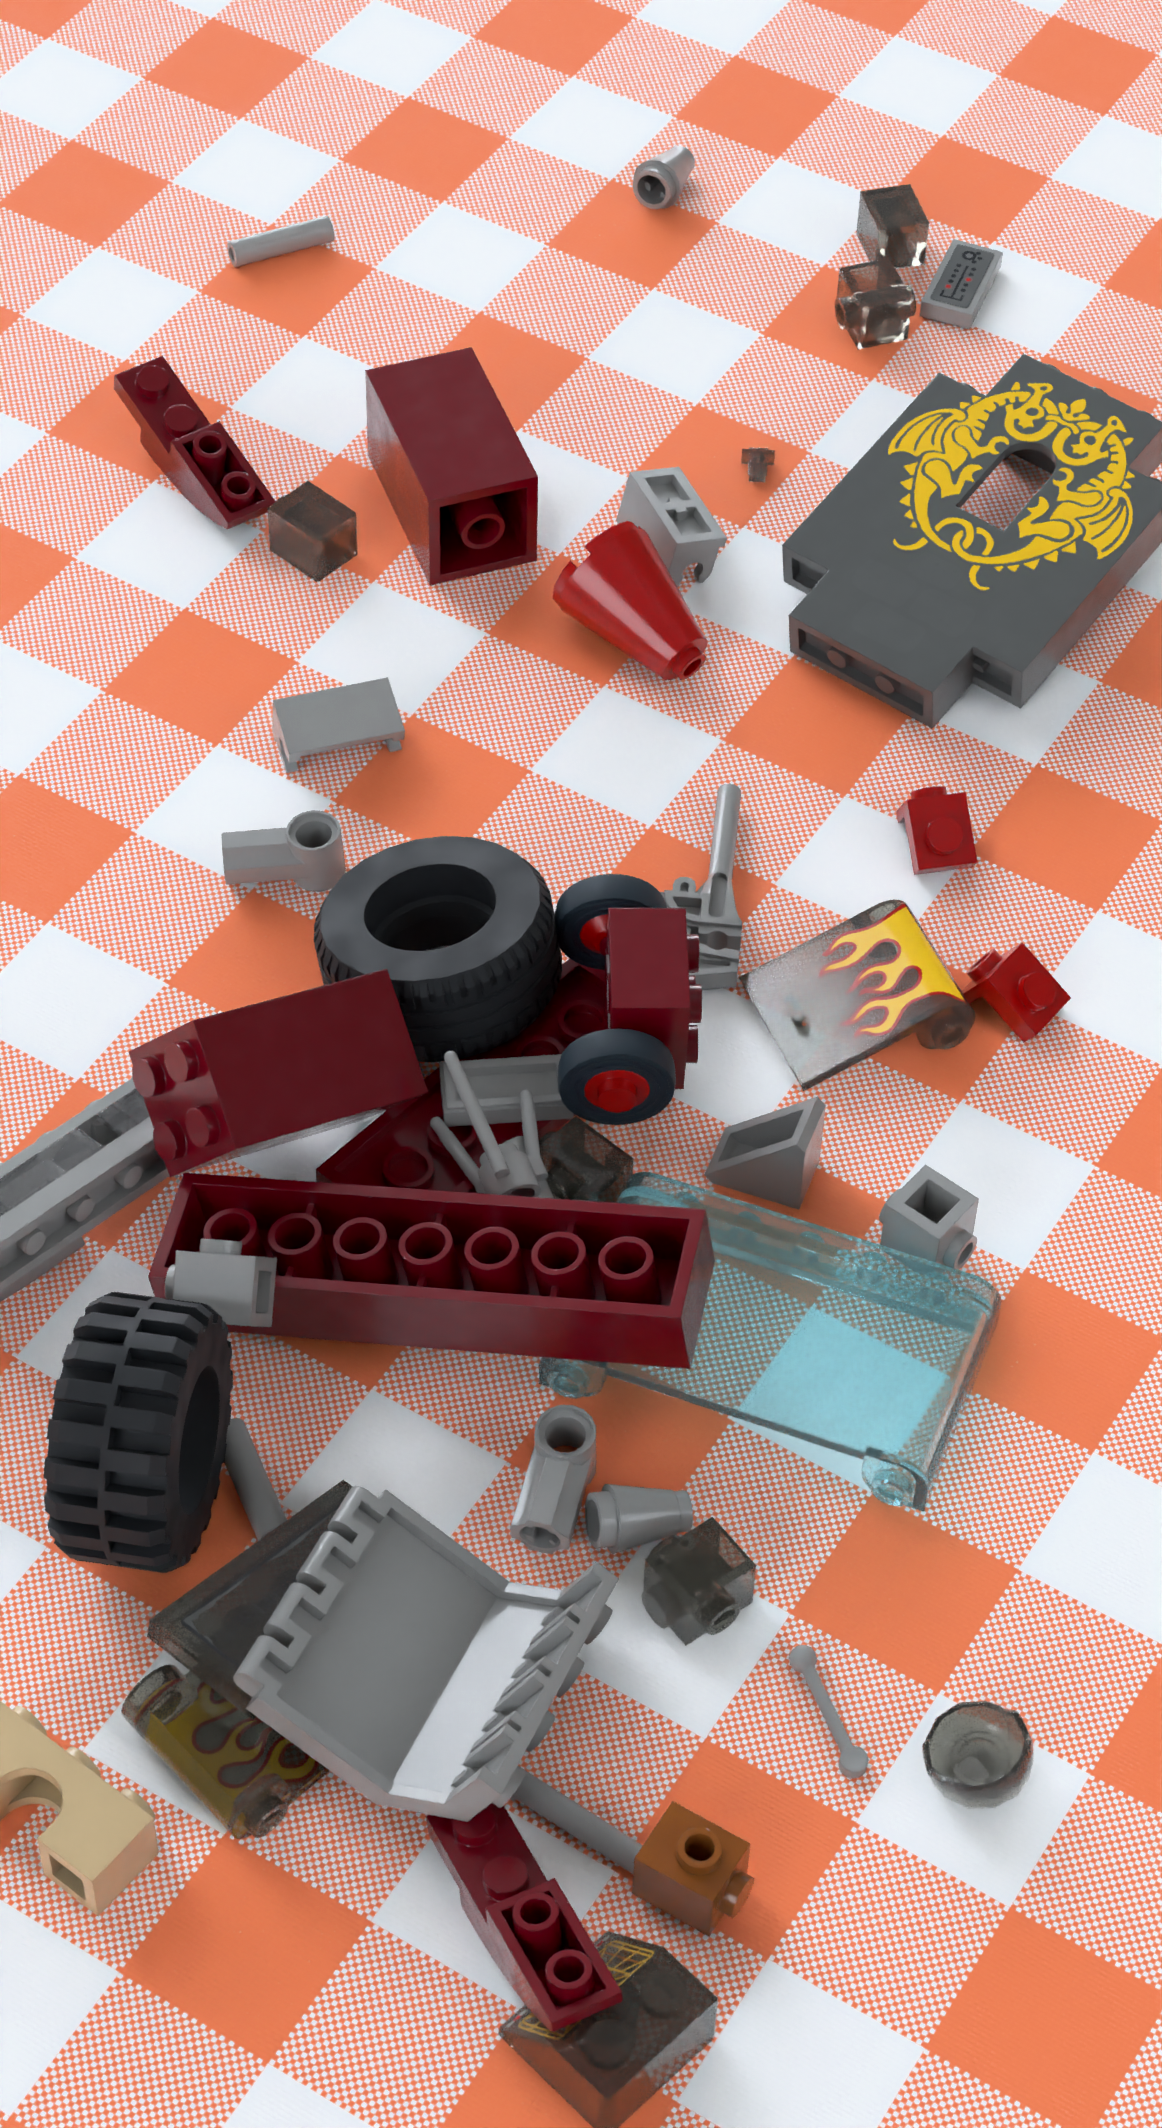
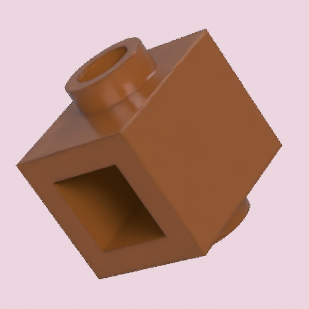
M672 1801L634 1858L632 1894L710 1937L724 1914L734 1918L740 1912L751 1892L754 1877L747 1874L750 1843Z

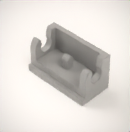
M680 467L633 471L629 473L616 519L617 523L630 521L648 533L677 587H679L683 579V571L693 563H698L694 569V576L699 583H703L713 570L719 547H725L727 540L726 535Z
M388 677L273 700L272 733L286 773L298 771L297 761H300L301 756L385 740L389 752L402 750L400 740L405 738V729Z

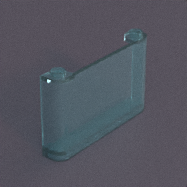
M651 1172L632 1174L627 1179L616 1203L706 1209L715 1263L691 1369L542 1357L539 1363V1384L552 1388L556 1393L564 1397L577 1399L591 1397L600 1393L608 1375L862 1459V1479L878 1500L888 1505H905L924 1512L998 1324L1001 1297L995 1287L979 1276Z

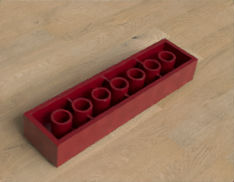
M184 1173L148 1279L154 1296L165 1298V1279L169 1267L175 1264L176 1251L200 1252L201 1239L242 1242L241 1255L277 1258L272 1327L227 1325L229 1332L691 1369L715 1259L706 1209Z

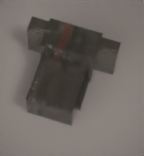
M756 447L742 449L741 464H748L749 482H765L767 465H774L775 450Z

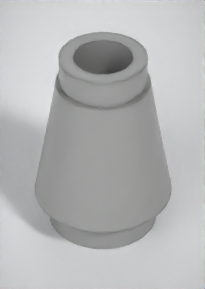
M674 146L641 163L636 168L633 177V192L637 200L650 209H664L674 205L691 171L695 167V158L691 151L684 146Z
M605 1484L600 1492H591L587 1495L585 1503L586 1529L589 1540L595 1549L608 1548L612 1554L676 1535L680 1532H689L693 1524L691 1499L686 1490L673 1491L671 1489Z

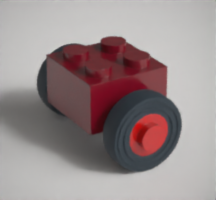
M622 874L592 876L573 884L560 896L555 909V923L559 947L567 957L583 966L605 970V1030L586 1034L573 1041L563 1051L558 1065V1090L566 1108L582 1119L605 1125L632 1124L649 1119L665 1109L673 1098L674 1090L684 1089L686 1063L697 1064L698 1026L689 1025V1023H701L702 987L701 984H696L695 975H689V973L699 972V935L687 934L686 908H667L662 894L650 883Z

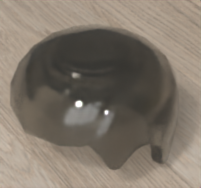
M989 1701L957 1703L936 1717L922 1744L925 1768L934 1787L943 1797L967 1809L997 1808L1018 1796L1030 1779L1034 1762V1747L1023 1718L1016 1710L1003 1709L1000 1705Z

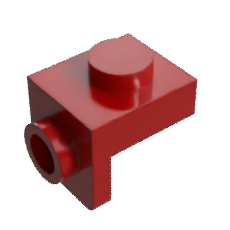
M945 786L926 787L911 792V799H907L896 811L898 823H905L914 875L972 868L976 865L978 861L966 792L947 794Z
M1023 942L1002 955L995 948L984 954L966 972L972 981L961 992L962 997L966 1001V1003L962 1002L965 1006L983 996L1023 1043L1035 1037L1071 999L1069 994Z

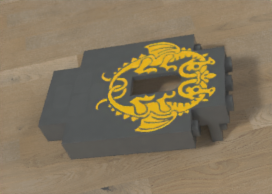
M1024 353L986 395L978 392L967 383L958 382L939 372L782 544L784 582L807 594L788 615L790 652L932 729L972 683L1021 709L1162 543V481L1150 477L1162 463V421L1146 411L1137 410L1109 396L1097 387H1091L1062 373L1053 365L1044 364ZM1013 454L1051 473L1052 476L1004 530H1001L966 512L961 507L1002 460L1006 461Z

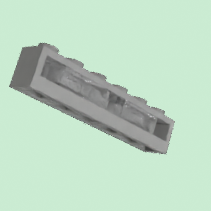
M133 1078L103 1098L94 1100L83 1111L53 1131L42 1134L36 1142L6 1162L0 1163V1292L169 1177L165 1162L155 1149L153 1142L154 1128L144 1098L137 1091Z

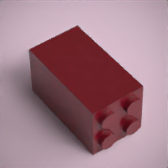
M464 348L365 370L368 457L429 585L537 561L538 475L473 348Z
M387 969L192 1020L128 1052L133 1065V1082L139 1094L144 1098L154 1128V1146L159 1156L165 1162L169 1177L356 1123L428 1093Z

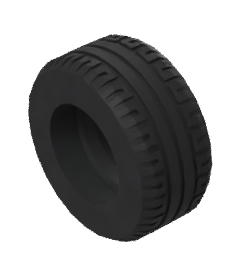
M439 836L416 839L386 848L364 859L345 873L328 893L315 919L314 945L323 984L327 985L387 969L418 1062L433 1063L445 1061L444 1055L447 1051H454L458 1059H464L490 1051L512 1040L536 1021L554 997L553 995L556 993L558 983L562 977V953L557 940L555 913L550 890L538 870L517 853L497 843L482 839ZM448 946L440 949L429 950L436 947Z

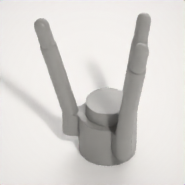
M447 1051L444 1055V1060L485 1151L479 1159L481 1163L480 1169L440 1117L436 1116L431 1119V1127L474 1185L477 1193L538 1197L541 1193L538 1182L546 1179L548 1173L540 1155L532 1092L528 1089H523L519 1096L525 1153L518 1151L513 1143L498 1145L457 1054L454 1051Z

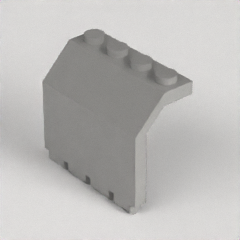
M354 1486L349 1490L329 1522V1531L321 1535L296 1575L297 1582L289 1586L264 1626L263 1631L265 1635H261L256 1639L233 1677L234 1682L241 1690L252 1697L246 1707L248 1711L374 1804L468 1822L491 1803L498 1808L502 1807L520 1786L526 1771L518 1766L525 1751L531 1752L552 1727L555 1715L548 1711L555 1696L558 1698L563 1696L580 1675L584 1667V1661L578 1658L577 1655L583 1644H590L608 1623L613 1610L606 1605V1602L619 1578L596 1561L563 1590L509 1582L385 1489L376 1497L367 1489Z

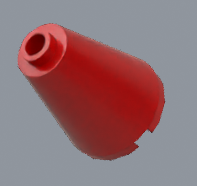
M625 521L611 526L595 536L584 546L590 555L577 568L570 560L562 570L554 585L553 600L565 614L664 680H672L677 677L680 680H685L691 677L701 668L706 660L704 651L707 647V639L648 533L640 526L637 527L633 522Z

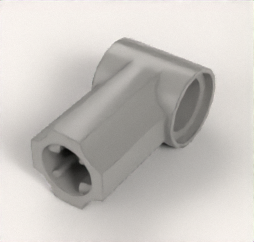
M311 810L302 812L293 817L287 824V827L221 833L226 885L293 879L302 889L321 892L332 889L346 871L339 821L332 814L324 811Z
M574 1405L551 1407L540 1415L535 1424V1445L510 1526L511 1537L525 1544L529 1550L551 1555L558 1550H569L587 1485L591 1483L596 1474V1425L593 1418L584 1409ZM563 1445L578 1448L569 1453L553 1450Z

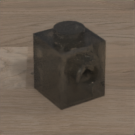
M886 258L839 268L837 298L835 300L836 320L842 330L848 331L857 349L908 340L910 317L916 313L915 295L912 287L909 284L905 285L891 260Z
M711 1517L681 1537L672 1535L665 1538L652 1549L645 1559L641 1599L651 1619L663 1629L669 1626L683 1644L687 1646L705 1633L715 1635L722 1632L735 1621L742 1609L753 1603L756 1564L721 1525Z

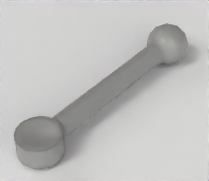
M807 1645L796 1646L789 1654L790 1666L795 1671L803 1674L841 1752L838 1765L839 1770L848 1778H859L867 1771L868 1755L862 1748L853 1746L816 1671L817 1657L815 1651Z

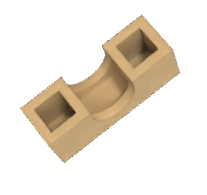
M0 1701V1821L12 1810L29 1804L45 1805L59 1812L54 1822L37 1838L43 1874L95 1915L99 1916L159 1854L155 1814L149 1804L133 1790L124 1788L119 1792L102 1779L99 1769L84 1752L72 1746L64 1750L47 1737L44 1726L30 1711L22 1706H16L12 1710Z

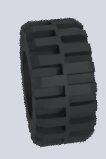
M110 1292L92 1301L85 1308V1316L78 1319L73 1329V1340L70 1344H67L62 1359L63 1368L60 1379H57L53 1394V1399L55 1400L52 1419H49L46 1438L49 1440L48 1455L44 1461V1478L47 1479L44 1503L45 1511L50 1515L47 1524L50 1535L55 1539V1545L69 1558L84 1562L167 1573L186 1565L191 1560V1555L197 1552L201 1544L202 1532L207 1530L212 1516V1504L214 1499L217 1498L221 1482L219 1477L222 1463L225 1462L227 1429L230 1425L232 1409L230 1405V1392L233 1389V1371L230 1370L232 1347L231 1342L227 1340L229 1330L227 1324L222 1320V1316L207 1304Z

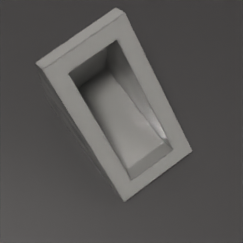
M815 1097L726 1127L704 1175L713 1184L800 1209L820 1161L826 1105L819 1097Z

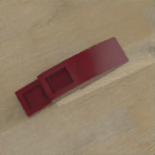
M163 356L114 375L115 392L141 428L140 443L167 478L202 514L228 530L276 509L277 502L221 422L210 424Z
M491 1803L468 1822L434 1815L426 1816L428 1834L459 1888L462 1909L511 1987L544 2026L551 2032H554L623 2001L621 1989L555 1878L546 1879L504 1805L498 1808Z

